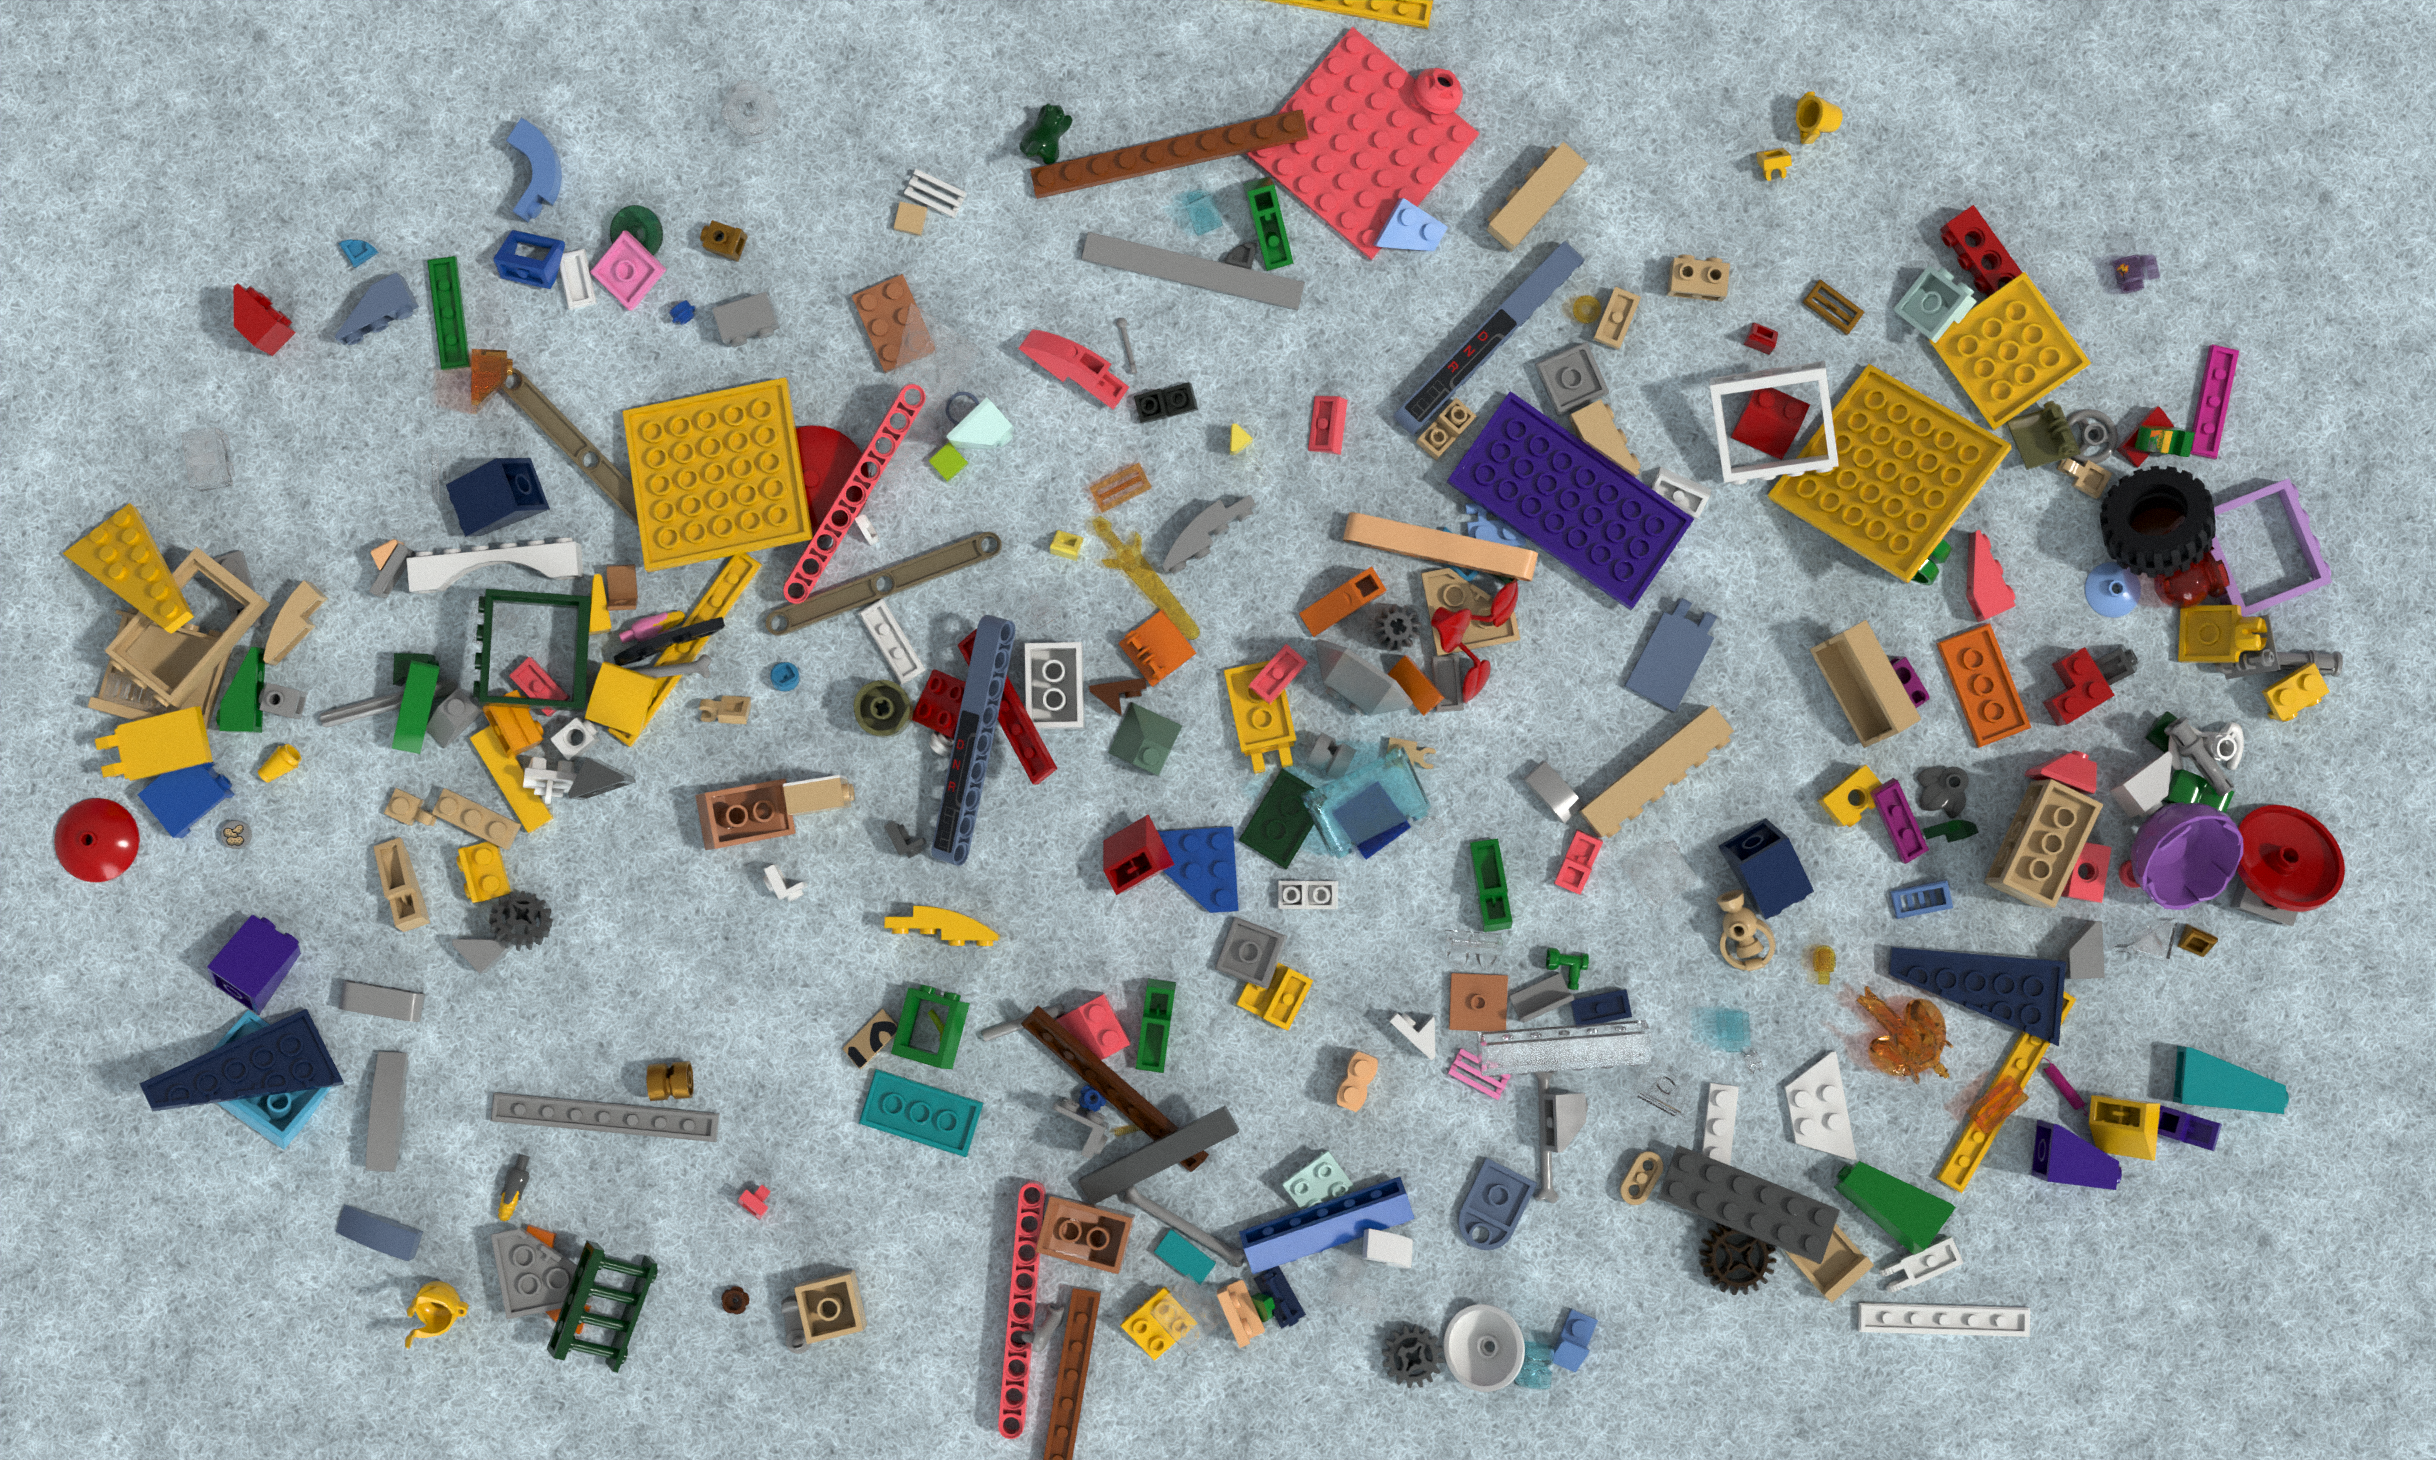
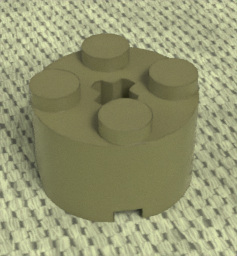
M877 680L864 685L858 691L853 704L854 714L859 726L866 732L882 738L895 737L901 734L911 723L914 713L913 701L909 693L900 685L889 680ZM888 702L889 713H883L880 716L879 704L885 705Z

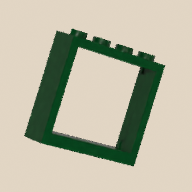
M486 589L485 596H479L478 613H483V624H477L476 641L482 642L481 653H475V669L480 670L479 681H474L473 698H478V705L583 712L586 696L591 596ZM493 602L577 608L572 701L488 696Z

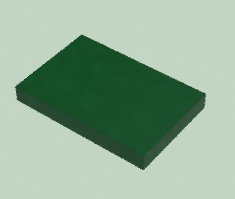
M1282 768L1239 841L1287 870L1330 797Z

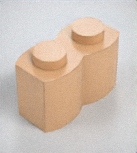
M1356 1050L1350 1056L1346 1067L1347 1076L1342 1079L1336 1091L1337 1105L1357 1112L1363 1106L1367 1096V1085L1373 1080L1377 1072L1378 1060L1376 1057L1360 1050Z

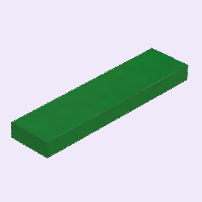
M457 257L427 260L441 370L471 367Z

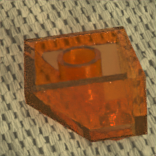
M472 349L471 414L480 412L506 384L507 375L512 376L513 359L507 358V350Z

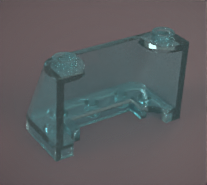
M1402 745L1389 750L1385 757L1379 756L1375 760L1327 784L1321 785L1320 789H1310L1300 794L1329 856L1336 855L1337 859H1340L1353 852L1351 847L1410 818L1413 821H1417L1429 815L1427 809L1431 808V804Z

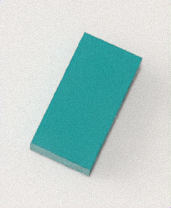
M1173 1229L1168 1231L1154 1250V1253L1198 1286L1201 1285L1216 1264V1261Z

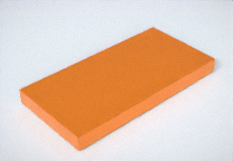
M1990 623L1936 643L1977 748L2032 728Z

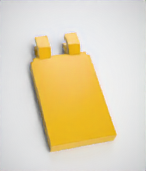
M1271 660L1224 670L1241 753H1244L1245 757L1251 756L1254 774L1265 772L1262 753L1274 750L1279 752L1282 768L1293 766L1290 747L1295 746L1296 735L1286 690L1284 689L1274 702L1269 705L1249 688V684Z
M201 706L117 725V729H114L115 735L95 739L97 750H108L118 747L121 759L120 763L101 767L103 778L124 775L125 779L129 778V781H134L213 762Z

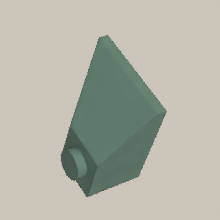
M1132 702L1108 753L1156 776H1160L1182 725Z

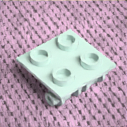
M1329 1150L1324 1153L1321 1151V1155L1312 1160V1162H1306L1307 1165L1304 1168L1302 1166L1299 1167L1300 1170L1292 1176L1285 1177L1286 1181L1282 1183L1301 1210L1357 1191Z

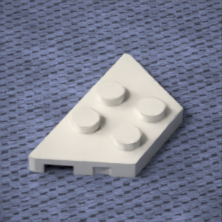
M1830 1051L1820 1061L1810 1066L1800 1076L1784 1086L1794 1143L1856 1160L1836 1051Z

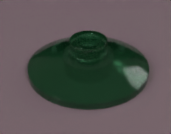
M631 205L624 207L614 216L610 226L612 244L623 231H628L653 256L659 251L663 241V228L659 218L653 211L644 206ZM640 228L643 230L644 233L642 239L638 238L637 232Z

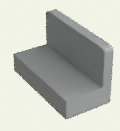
M1560 972L1509 995L1516 1014L1522 1023L1575 1000L1573 994L1569 992Z

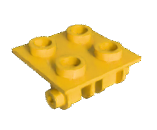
M1166 1286L1161 1289L1158 1288L1157 1292L1149 1300L1145 1299L1142 1306L1139 1304L1137 1306L1138 1309L1129 1317L1125 1316V1321L1120 1324L1154 1361L1197 1324L1187 1311L1171 1296L1172 1293Z

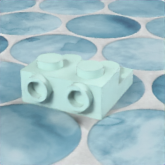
M1928 265L1893 311L1936 343L1953 321L1959 324L1977 301L1971 297L1974 291L1962 282L1958 286L1951 282L1954 276L1941 267L1937 271Z

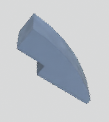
M346 1204L336 1229L337 1233L348 1239L405 1261L415 1258L423 1234L422 1230L400 1224L397 1220Z

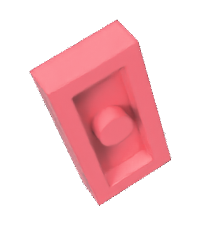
M1285 644L1249 684V688L1271 705L1307 665V661L1289 645Z
M530 656L509 675L530 698L564 701L571 698ZM541 709L549 717L557 711Z

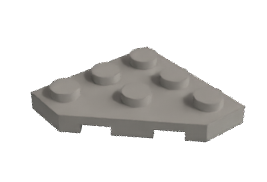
M523 1228L491 1234L506 1319L562 1308L577 1264ZM593 1295L587 1299L586 1303L593 1301Z

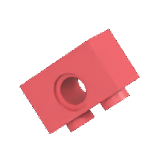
M2086 842L2061 896L2093 903H2102L2112 847ZM2081 864H2084L2088 870L2087 876L2084 879L2078 874V868Z

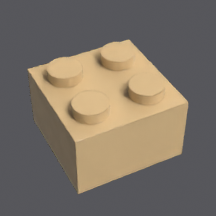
M855 1269L800 1282L794 1287L807 1344L860 1332L866 1328L867 1321Z

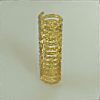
M1134 1124L1123 1127V1133L1122 1128L1121 1133L1119 1128V1133L1117 1129V1134L1115 1129V1135L1119 1137L1136 1132V1128L1138 1131V1126Z

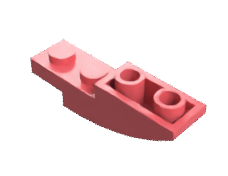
M1032 329L1018 348L1062 382L1067 377H1070L1113 410L1129 389L1128 385L1107 371L1112 365L1111 363L1086 347L1059 335Z

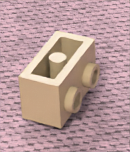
M1685 254L1678 255V258L1674 257L1670 263L1667 296L1722 302L1727 297L1730 263H1722V259L1713 257L1706 258V261L1695 260L1694 256Z

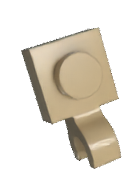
M2066 458V460L2062 459L2057 467V470L2075 478L2071 486L2094 499L2100 498L2113 474L2089 460L2084 461L2081 466L2077 462Z
M722 696L721 701L702 699L699 710H703L701 721L712 722L718 717V723L747 724L751 709V698Z
M399 788L395 789L384 814L410 826L413 825L414 820L427 826H434L438 816L421 808L423 799Z

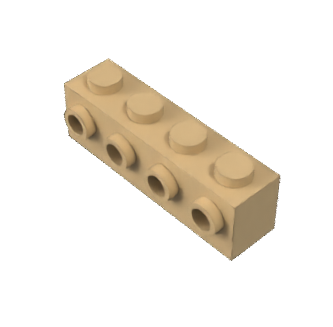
M1562 142L1558 148L1553 145L1543 156L1545 160L1543 165L1539 169L1534 166L1524 179L1527 181L1521 189L1516 186L1507 196V205L1502 210L1497 207L1487 220L1490 223L1486 231L1510 252L1519 245L1585 171L1588 163L1566 143Z

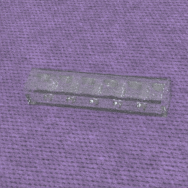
M1646 1020L1477 1032L1478 1066L1481 1075L1489 1077H1499L1503 1074L1527 1075L1530 1072L1554 1073L1558 1070L1570 1069L1582 1071L1586 1068L1596 1067L1610 1069L1614 1066L1623 1065L1637 1067L1642 1064L1651 1063L1652 1033Z

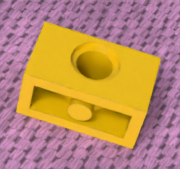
M1866 764L1860 765L1817 801L1838 827L1845 825L1851 827L1862 818L1860 815L1862 811L1867 807L1870 810L1876 807L1870 791L1879 787L1882 783ZM1852 790L1859 794V802L1856 806L1851 805L1848 801V794Z

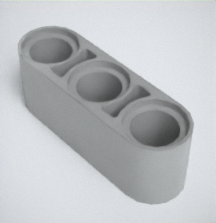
M344 980L338 1009L403 1021L420 1022L425 993H410V990L393 987L388 989L383 988L381 985L358 984L352 980Z

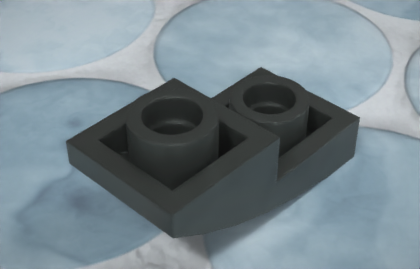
M1190 382L1163 390L1159 388L1134 396L1140 423L1153 422L1198 410L1192 383Z

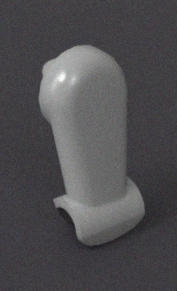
M794 1295L786 1297L781 1301V1314H784L787 1348L795 1354H802L810 1348L811 1344L806 1342L797 1298Z
M1048 1305L1046 1319L1041 1326L1037 1327L1036 1332L1024 1331L1022 1333V1340L1033 1344L1032 1351L1041 1352L1044 1350L1056 1327L1062 1325L1064 1306H1061L1059 1310H1053L1051 1305Z

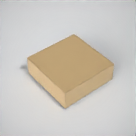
M900 201L894 230L922 236L928 211L927 207Z

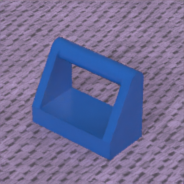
M512 230L493 259L502 279L551 289L556 281L565 242ZM518 242L550 249L543 261L515 255Z

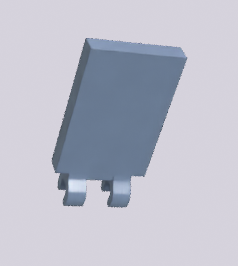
M1684 598L1679 599L1671 615L1666 612L1662 613L1624 685L1672 712H1675L1714 640V637L1707 633L1717 618L1716 615L1708 611L1704 612L1698 624L1685 618L1692 603Z

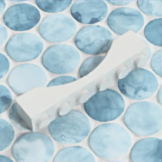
M573 538L555 539L556 543L545 544V541L537 540L527 542L528 546L517 547L516 543L500 544V549L489 550L488 546H476L471 548L472 552L461 553V549L443 550V555H433V552L415 553L416 557L407 558L409 592L415 594L445 592L455 581L467 573L495 564L528 566L539 570L554 580L584 578L581 544L573 542Z

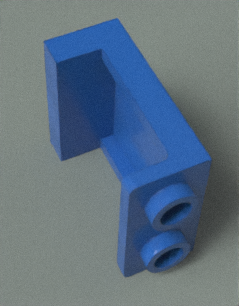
M214 761L164 773L137 794L173 838H184L191 832L189 828L225 798H232L235 795L230 789L232 787L230 780L223 774L218 775L212 768L215 765Z

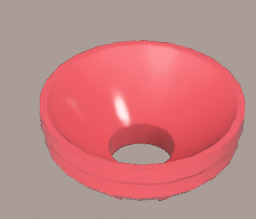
M1428 68L1422 71L1414 81L1413 92L1417 101L1430 112L1440 115L1450 114L1461 103L1463 89L1456 76L1449 70ZM1442 77L1448 80L1450 87L1442 86L1437 78Z

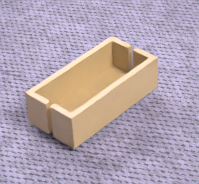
M1867 620L1809 649L1864 748L1896 735L1922 720Z

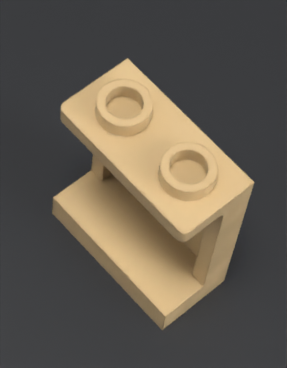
M1837 1224L1834 1226L1821 1264L1783 1250L1824 1298L1831 1303L1874 1266Z

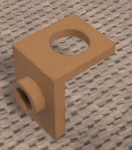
M608 565L609 601L607 611L635 610L638 604L636 565Z

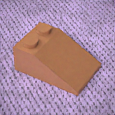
M786 778L695 795L705 850L796 834L793 816L787 814L783 788Z
M1050 1196L1035 1252L1119 1274L1122 1270L1135 1214Z

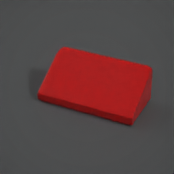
M2159 406L2152 408L2116 449L2136 468L2151 453L2135 448L2139 426L2174 427Z

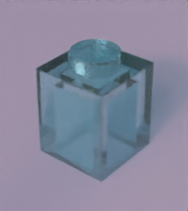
M1716 1012L1717 1042L1719 1047H1725L1726 1052H1743V1047L1751 1046L1749 1012Z

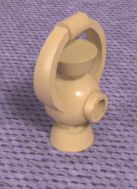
M1732 890L1720 895L1716 902L1723 911H1727L1723 917V932L1720 937V950L1724 959L1735 968L1748 970V972L1764 968L1773 957L1776 948L1775 937L1771 928L1765 922L1756 918L1753 911L1742 906L1744 904L1743 890ZM1757 929L1766 935L1770 948L1764 957L1761 956L1742 962L1735 959L1729 953L1726 946V938L1728 936L1732 940L1739 941L1736 945L1738 958L1751 957L1764 949L1758 938L1753 937Z

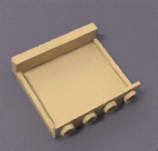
M128 607L127 612L116 610L115 614L122 615L116 637L139 612L138 609ZM153 622L126 653L170 688L174 689L222 632L209 629L208 634L198 632L200 626L185 623L170 634ZM231 650L180 708L171 703L168 707L164 706L153 697L156 692L148 686L144 690L131 680L134 674L126 669L124 672H121L108 662L98 698L90 697L88 708L137 721L201 706L207 733Z

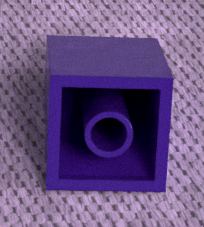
M252 914L210 962L207 970L212 985L259 1016L301 952L298 945L299 941L289 933L281 934L275 930L276 926L265 917L259 919Z
M2037 1119L2031 1176L2047 1182L2110 1190L2117 1189V1184L2120 1183L2122 1177V1170L2118 1160L2064 1127Z

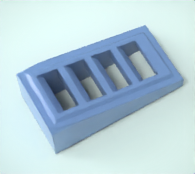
M1947 879L1890 891L1896 919L1953 908ZM1940 888L1943 903L1937 904L1934 889ZM1929 890L1932 905L1926 906L1923 891ZM1917 892L1920 908L1915 909L1911 893ZM1901 895H1906L1908 911H1903Z

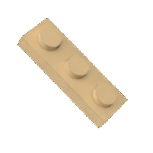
M447 788L443 789L432 811V814L506 850L510 849L521 826L520 823Z

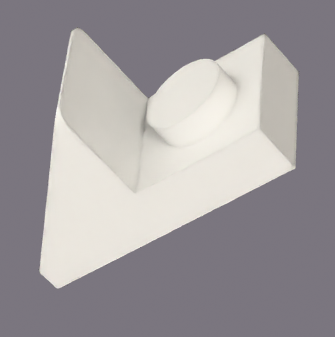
M1395 1012L1388 1021L1432 1061L1436 1057L1434 1016L1431 1015L1416 1031L1414 1029L1417 1025L1415 1021L1405 1012L1402 1016Z

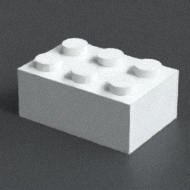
M1082 642L1025 643L1026 711L1037 730L1085 729Z

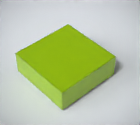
M950 442L928 460L947 482L968 465V462Z

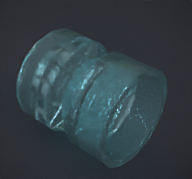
M1524 1341V1362L1519 1374L1514 1379V1384L1532 1389H1550L1552 1371L1548 1369V1366L1554 1362L1555 1347L1543 1343Z

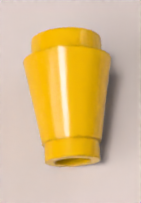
M290 744L278 746L261 768L258 769V774L262 780L269 783L298 768V763L302 760L301 755Z

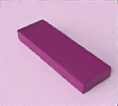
M1892 778L1870 791L1900 861L1907 864L1929 850L1898 780Z

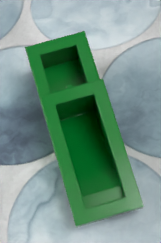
M411 660L392 743L393 749L416 754L421 753L440 666Z
M1498 838L1470 842L1483 932L1511 929L1513 921Z
M1148 978L1136 1062L1137 1070L1164 1073L1176 982Z

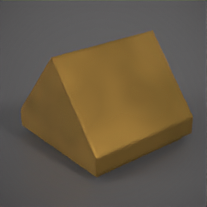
M2186 923L2178 947L2204 957L2218 942V938Z

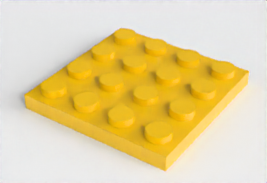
M2023 272L1971 309L1959 324L1954 321L1936 343L1929 339L1993 430H1996L2091 364L2088 357L2026 272Z

